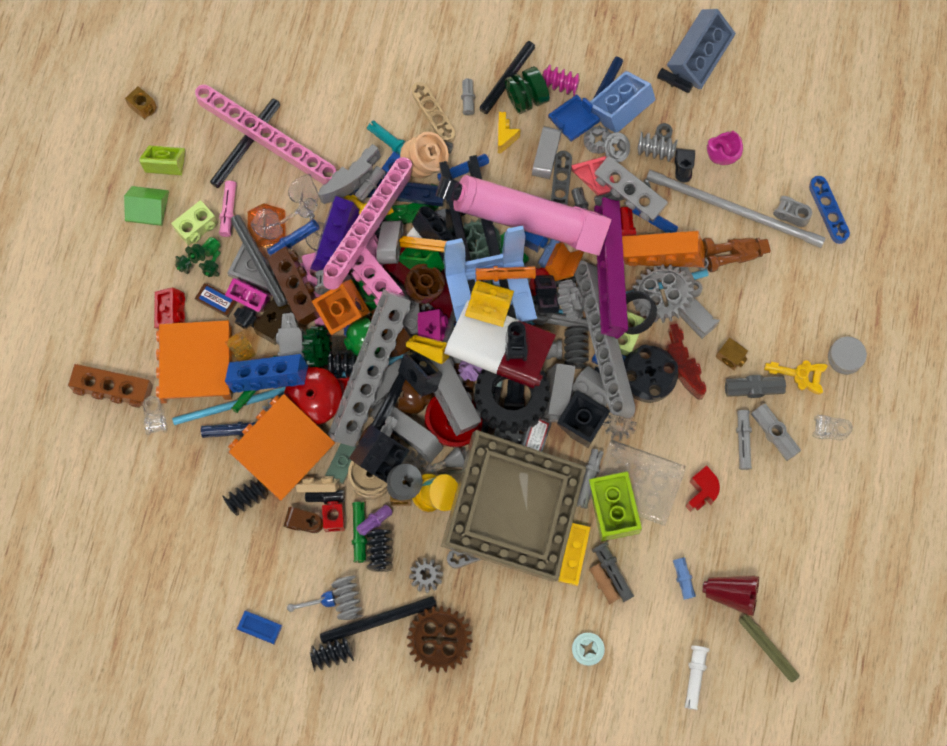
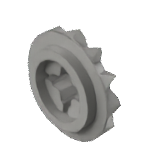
M600 125L592 127L584 135V145L592 153H605V150L602 149L605 146L604 140L612 133ZM602 135V141L595 143V136L599 137Z
M619 132L609 134L607 139L604 140L605 146L602 148L605 150V156H610L616 162L624 161L630 152L629 140L624 134ZM614 144H617V148H619L618 151H614Z

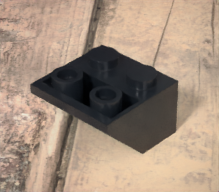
M370 425L349 459L387 483L388 473L393 467L403 462L410 450Z

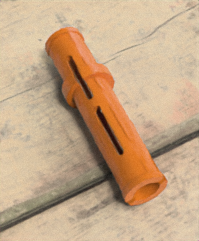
M493 266V268H476L475 275L476 281L494 280V282H498L499 279H535L536 269L535 266L501 268Z

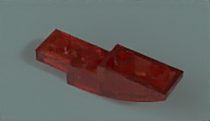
M678 323L672 324L668 329L671 344L667 345L665 351L677 362L678 379L696 399L702 400L707 390L705 382H701L700 375L702 372L700 364H696L695 358L687 359L689 358V352L682 342L684 340L683 331L679 329Z

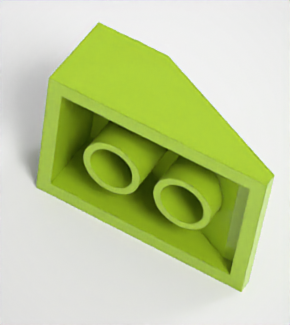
M628 471L589 479L601 542L640 534L642 527Z

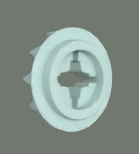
M593 633L580 634L572 645L574 658L580 664L586 666L597 664L602 659L605 651L603 641ZM593 642L591 649L594 653H588L584 657L585 649L581 645L588 646Z

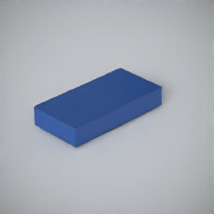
M244 611L237 630L275 645L282 629V625L248 611Z

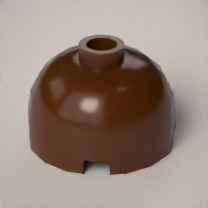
M428 264L415 265L410 269L405 278L406 293L416 303H432L440 296L445 285L441 272L435 267L429 269L427 267Z
M405 380L402 387L404 391L403 397L400 396L398 409L407 414H418L433 399V395L428 394L421 397Z

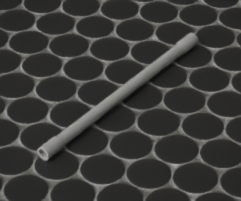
M653 170L648 172L647 179L652 183L668 187L789 234L819 248L823 246L825 241L823 236L807 232L683 184Z

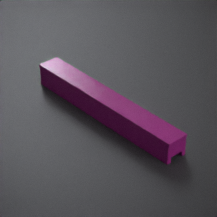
M603 197L602 205H595L594 212L612 220L600 255H597L601 334L619 339L628 331L620 201Z

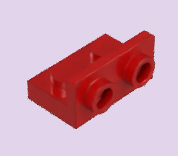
M174 287L155 291L154 328L159 329V324L185 323V293Z

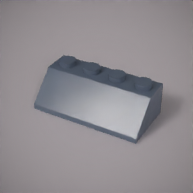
M702 9L667 66L673 74H679V77L691 82L695 88L702 89L736 33L718 9Z

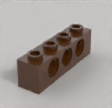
M285 246L267 257L297 322L306 326L319 318L320 315L312 303L318 297L314 294L315 288L313 284L307 280V271L298 261L300 259L298 253ZM307 297L306 303L303 304V300Z

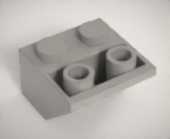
M587 366L579 374L572 386L570 401L576 391H579L607 408L608 402L601 374Z

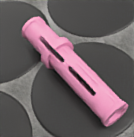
M225 181L222 213L219 214V219L221 220L219 235L223 237L231 236V218L234 216L233 209L237 186L234 181Z

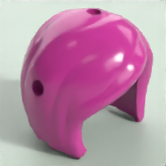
M730 131L709 139L707 153L710 160L719 165H730L738 161L743 153V143L739 134Z

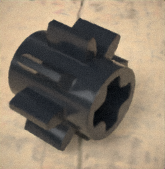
M244 306L242 309L238 307L233 314L236 318L234 322L243 329H247L250 326L254 328L257 312L247 306Z

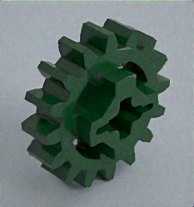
M311 326L310 329L306 330L307 335H303L304 341L302 345L304 349L302 353H304V360H307V365H310V367L324 368V365L328 364L327 359L329 352L332 351L330 349L332 342H330L331 336L327 335L328 330L324 329L323 326Z

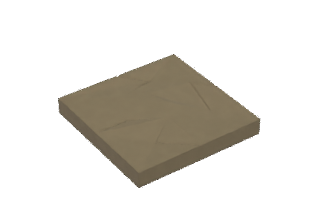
M478 430L474 431L469 443L441 547L551 582L557 581L586 466Z

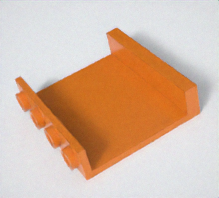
M229 320L159 324V331H156V339L159 342V349H156V358L159 360V367L156 368V377L159 379V386H156L157 398L162 403H167V399L222 396L224 400H232V391L225 382L228 365L232 362V326Z
M284 394L281 397L278 395L274 397L269 403L271 407L267 411L263 409L255 417L258 421L253 426L249 424L242 431L243 437L240 440L235 438L228 446L230 450L227 452L271 491L279 501H282L335 444L326 433Z

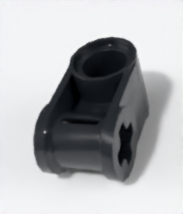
M676 148L674 164L675 177L678 181L685 183L692 179L695 150Z
M514 321L509 324L505 336L506 361L510 359L527 361L526 329L523 323ZM511 332H517L520 335L515 336Z

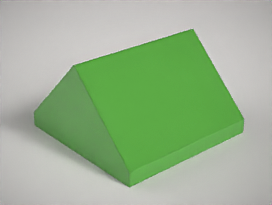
M131 186L124 195L125 221L162 226L169 190Z

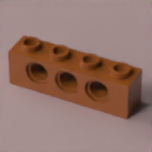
M74 364L68 383L74 394L80 396L90 394L92 395L91 397L103 400L104 397L117 404L127 402L130 406L140 408V406L147 407L153 384L148 379ZM91 380H96L93 386L88 387V383ZM109 384H114L112 390H106ZM128 388H133L132 393L125 395V391Z

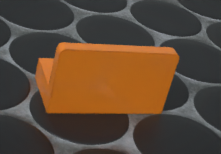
M563 242L556 243L545 268L550 275H553L555 281L572 277L584 252L578 250L570 253Z

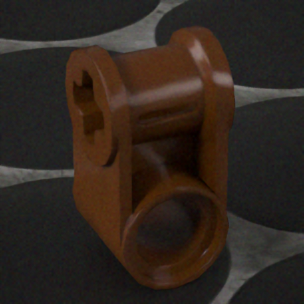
M288 507L283 526L297 531L319 533L323 529V520L316 513ZM315 519L318 523L312 527L309 523L314 522Z

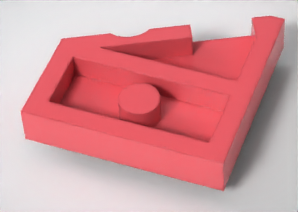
M606 156L571 165L572 172L597 196L609 193L611 190L606 185L603 187L595 181L596 177L594 175L595 171L606 159ZM611 176L610 181L612 183H615L613 176Z

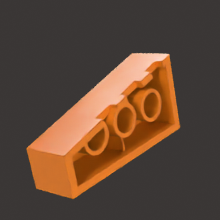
M699 231L622 236L623 259L626 265L662 266L664 264V266L672 265V267L705 268V246Z

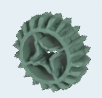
M478 218L474 222L471 219L469 224L464 222L463 228L471 260L490 257L481 220ZM494 227L498 246L500 249L501 236L499 235L498 229Z

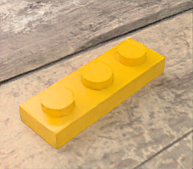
M572 523L558 582L578 587L591 527Z

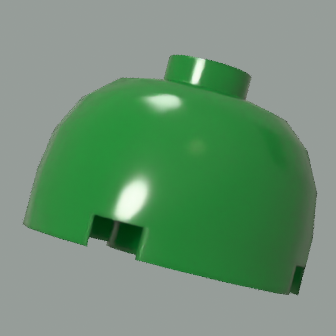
M368 318L353 322L346 331L344 344L347 350L350 349L356 356L360 352L371 323ZM379 347L375 350L374 354L379 352Z

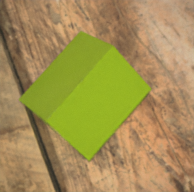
M149 145L139 158V161L145 173L182 176L185 148Z

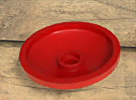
M318 367L307 369L304 385L287 386L284 395L316 425L326 423L335 416L343 396L342 388L337 378L329 371ZM313 391V396L308 397V392Z
M436 396L429 402L426 408V427L439 440V443L445 446H466L470 443L472 433L482 429L481 419L477 427L456 436L452 427L448 425L447 422L449 421ZM472 400V404L476 409V403Z

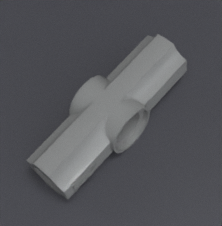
M766 404L761 405L751 413L765 432L767 440L775 445L786 461L801 451L787 433L786 426L778 421ZM772 429L779 430L780 436L774 435Z

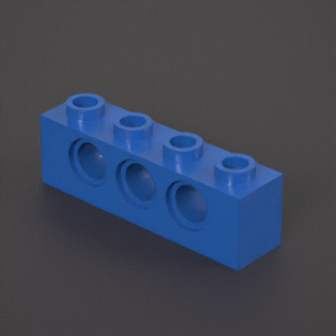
M301 354L230 362L225 382L233 393L304 385L308 365Z

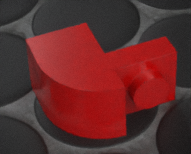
M707 465L690 480V483L699 493L687 503L686 507L690 512L694 509L698 511L706 504L704 500L712 505L720 492L719 480Z

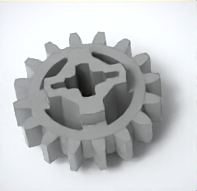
M572 280L560 282L558 304L570 322L581 320L583 317L582 312H584L583 304L585 302L580 289L576 287V283H573Z

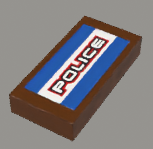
M206 283L203 284L195 297V300L226 317H229L238 303L225 296V293Z

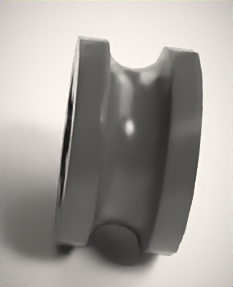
M666 123L658 125L655 133L658 141L663 136L665 142H667L672 136V127ZM662 130H666V132H668L666 136L662 135Z

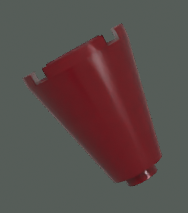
M755 575L709 577L708 581H704L702 593H706V598L748 616H753L757 602L759 577Z

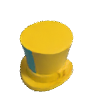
M422 474V488L412 498L414 504L424 512H433L437 509L450 511L458 486L456 480L447 474L439 476Z

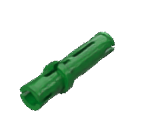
M353 502V540H351L354 548L353 562L364 563L366 562L367 539L358 533L357 526L365 521V502Z

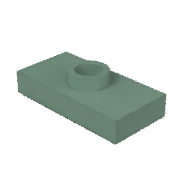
M340 443L325 476L340 479V483L344 484L348 476L349 465L352 461L349 457L356 446L352 447Z

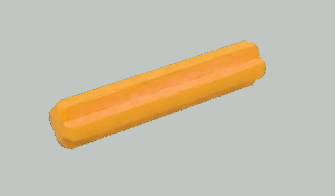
M402 236L399 239L400 246L403 248L444 252L447 242Z

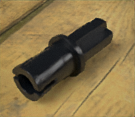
M664 68L657 75V79L670 84L672 88L676 87L686 93H689L693 88L691 82L679 77V74L675 75Z
M337 490L336 492H305V501L324 502V504L331 501L345 502L344 490Z

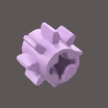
M461 361L459 364V375L464 381L467 379L476 381L479 373H482V368L465 361Z

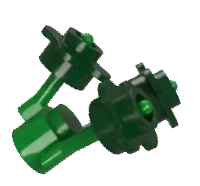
M209 237L202 246L200 244H193L192 247L187 246L185 251L188 254V258L184 255L175 257L177 270L188 275V270L192 268L190 261L196 264L200 260L204 261L205 256H213L212 260H206L204 264L200 263L199 267L203 270L202 273L205 276L212 277L214 275L218 277L220 275L217 272L219 266L215 261L221 254L218 251L221 248L219 241Z

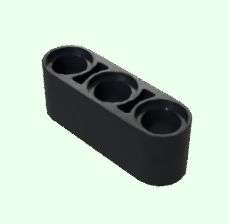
M427 206L420 207L412 221V225L422 238L442 241L456 240L431 208ZM439 252L441 259L444 260V252Z

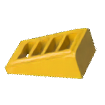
M414 335L406 342L408 348L439 364H443L449 358V355L444 354L447 346L446 342Z

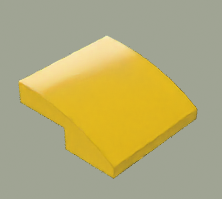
M476 281L465 316L503 327L514 291Z

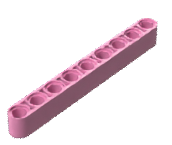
M199 85L196 88V99L201 107L323 185L327 184L331 177H325L323 174L326 172L334 174L336 172L332 164L208 85ZM202 94H208V95H209V96L206 97V98H201V97H200ZM217 104H224L221 108L215 107ZM234 113L239 114L236 118L231 117ZM249 123L255 124L252 128L246 127ZM269 133L270 136L264 138L262 137V134ZM279 143H285V144H286V146H284V147H282V148H281V147H278L277 145H278ZM294 153L302 154L300 157L292 156ZM311 162L317 164L315 167L308 166V164Z
M401 157L395 161L324 267L323 284L326 288L337 289L341 285L410 180L412 162L408 158Z

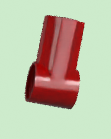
M621 207L622 236L636 235V228L633 224L632 210L628 207Z

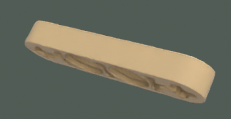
M423 82L415 83L412 86V96L434 132L445 143L446 141L452 143L455 140V129L427 85ZM417 89L423 90V99L421 94L417 92ZM431 102L434 104V107L426 109L424 104ZM440 116L443 118V121L440 124H436L433 122V119ZM445 127L446 132L450 133V137L444 136L442 128Z

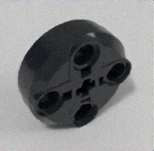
M642 345L633 350L624 360L627 375H633L636 379L635 381H629L634 399L646 403L658 402L666 398L675 388L678 380V364L664 349L656 346ZM645 352L650 358L644 359L640 356V353ZM664 367H671L673 373L665 372ZM656 389L659 395L654 396L649 390Z

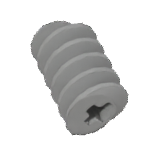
M641 132L637 148L638 155L641 156L643 151H645L646 157L652 153L653 159H655L660 154V160L667 156V162H670L674 158L678 140L672 144V138L665 142L662 136L658 141L657 135L650 139V133H647L643 138V132Z
M356 576L342 577L331 584L332 588H337L333 591V595L339 596L334 600L336 604H340L336 607L337 612H342L337 616L339 620H353L363 616L357 615V612L362 610V607L355 606V604L360 602V599H354V596L359 594V592L352 591V588L356 587L357 583H351V580L355 579Z

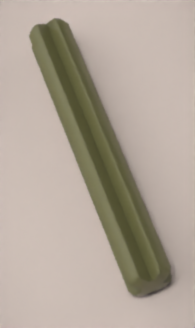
M746 614L739 619L741 625L790 682L796 681L800 677L799 673L753 619Z

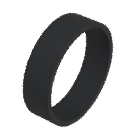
M635 291L626 294V304L636 299H646L651 304L650 313L645 321L635 327H628V331L625 332L627 334L635 335L646 331L656 319V304L644 292Z

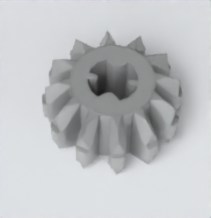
M423 558V565L416 561L415 563L418 568H410L412 572L416 573L409 575V579H416L411 585L414 587L419 584L417 589L419 592L425 587L426 593H429L430 586L434 591L437 590L434 583L442 584V581L437 578L443 576V572H437L441 566L439 564L434 566L435 560L433 559L427 564V559ZM425 571H428L431 578L428 579L427 577V580H423L422 573L426 574Z

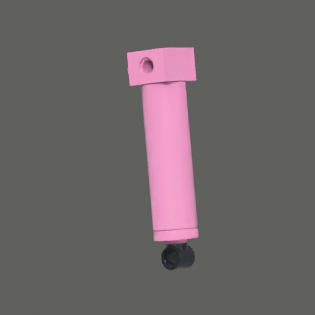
M464 175L459 182L441 176L435 194L437 197L454 201L455 211L512 228L523 226L526 232L560 241L575 249L598 256L600 255L612 220L591 210L578 206L570 207L469 175Z

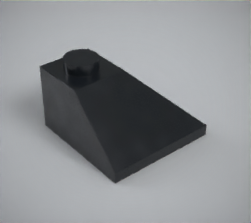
M576 391L559 418L557 425L572 439L589 448L609 415L610 410Z

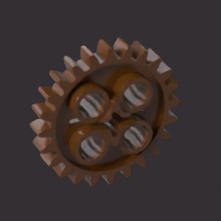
M433 606L432 613L425 609L424 617L417 614L419 621L412 620L415 628H408L413 633L407 636V639L412 641L407 647L414 649L410 652V656L417 655L414 662L416 663L421 660V668L427 664L428 672L433 667L436 668L437 673H439L440 668H443L445 673H447L448 666L455 670L454 663L462 665L460 658L467 659L468 657L464 652L471 651V648L467 646V644L473 643V640L467 638L472 635V631H466L469 623L462 624L465 617L463 616L458 619L459 612L456 611L452 615L450 607L446 612H444L443 606L437 612ZM427 624H434L436 630L434 633L428 634L424 630ZM446 626H455L456 632L453 635L446 634ZM438 635H442L443 639H458V641H442L441 644L438 645L436 640L424 641L421 638H438ZM432 644L435 647L434 652L429 655L423 652L425 645ZM447 645L455 648V652L451 656H447L443 652Z

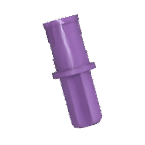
M383 505L374 514H369L368 518L357 526L358 533L365 536L375 527H380L381 523L392 515L391 508Z

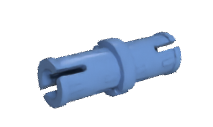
M686 558L673 560L677 574L676 581L677 583L679 582L683 600L696 597L691 581L693 578L689 574Z

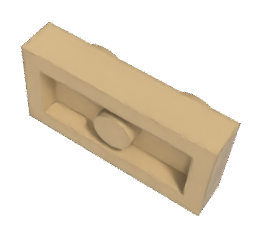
M306 476L296 484L297 492H336L340 487V479H333L332 476H325L321 479Z

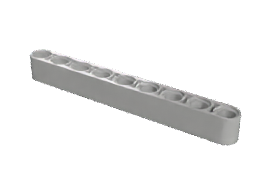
M580 261L575 277L580 293L584 297L585 304H583L609 410L614 415L631 418L635 413V403L618 339L601 334L597 266Z

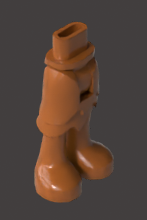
M712 238L703 239L705 257L709 261L707 269L710 273L718 271L720 266L734 262L744 263L755 260L758 257H762L763 254L771 252L768 239L734 238L728 239L727 243L714 244ZM724 252H730V253H731L730 255H725V256H715L716 254H720V253H724Z

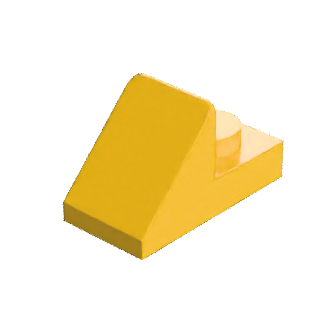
M499 112L498 153L504 152L520 138V129H509L510 119H506V112Z

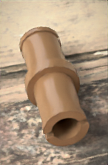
M599 563L590 568L589 571L598 584L597 588L602 590L609 605L620 599V596L611 584V578L608 579L601 564Z

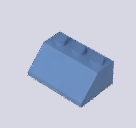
M625 71L590 102L593 105V114L600 118V122L604 127L615 133L623 129L656 99L649 82Z

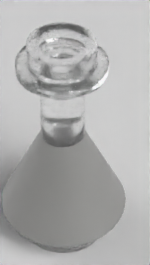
M455 447L444 460L433 465L428 462V465H425L428 474L435 475V472L446 467L463 468L467 451L465 447L461 449Z

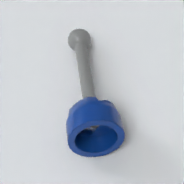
M333 590L323 593L319 600L297 605L289 604L287 610L293 612L295 609L320 603L325 607H334L336 603L334 602Z

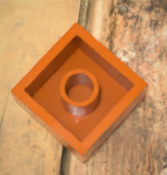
M351 279L342 282L337 289H331L312 301L331 335L343 330L370 313Z

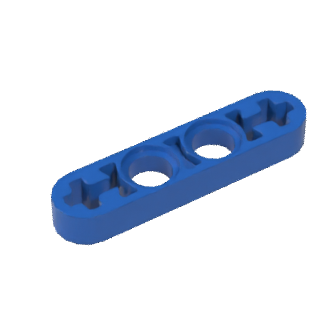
M815 176L809 184V190L831 239L837 244H843L850 235L849 228L827 180L822 176ZM815 183L822 184L821 188L815 187ZM828 198L830 205H823L821 199ZM835 214L838 217V221L831 222L828 219V215ZM838 230L840 233H844L843 237L836 235Z

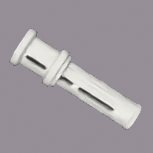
M692 645V658L688 664L691 671L684 708L698 710L703 671L707 669L705 662L707 652L710 649Z

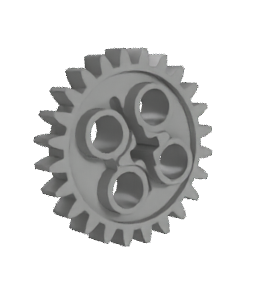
M662 264L661 269L654 266V271L651 272L647 269V275L640 274L642 280H635L637 285L633 286L634 292H644L649 295L654 303H659L656 305L657 316L654 321L655 323L659 318H661L662 323L665 322L666 318L672 322V316H676L679 319V313L686 314L685 307L691 308L690 302L694 301L693 295L695 291L693 282L689 275L686 276L684 270L680 272L679 267L673 270L672 265H669L667 269H665L664 264ZM659 280H661L667 302L669 305L668 307H665L663 298L658 285ZM646 299L632 300L636 311H640V315L642 317L646 315L647 318L651 309L650 301Z

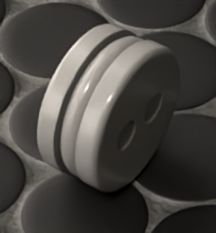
M842 337L836 340L828 352L830 366L836 372L844 375L857 372L863 366L867 357L865 346L854 337Z

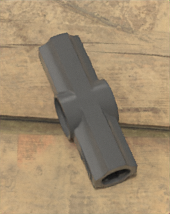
M762 375L726 379L725 393L727 397L748 396V398L785 394L786 380L784 376L763 377Z

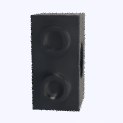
M416 351L405 353L398 372L421 397L436 392L443 375L427 357Z

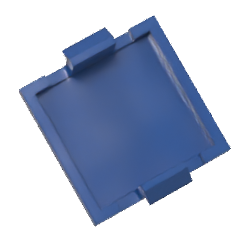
M575 95L548 114V118L559 130H562V133L570 142L600 122V118L592 113L593 105L587 98H582L581 101L578 95Z

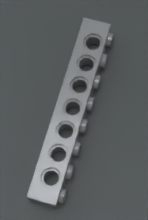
M384 289L382 291L328 436L335 442L355 447L356 442L361 437L362 426L366 423L369 408L375 401V392L381 385L384 369L388 367L390 353L395 349L397 335L401 332L404 317L410 310V300L402 295ZM395 310L393 317L389 318V313ZM388 329L387 334L382 336V331ZM378 347H381L380 352L378 354H374L375 350ZM374 365L373 370L367 373L368 368ZM367 384L366 388L360 391L361 386ZM357 402H360V405L356 409H353L354 405ZM353 420L352 425L349 426V427H346L347 423H348L349 421Z

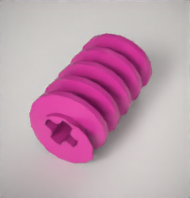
M549 64L542 74L547 88L552 84V90L555 91L559 86V92L562 93L566 88L567 95L573 91V96H575L580 81L579 73L572 77V71L565 75V69L558 73V67L551 71V65Z

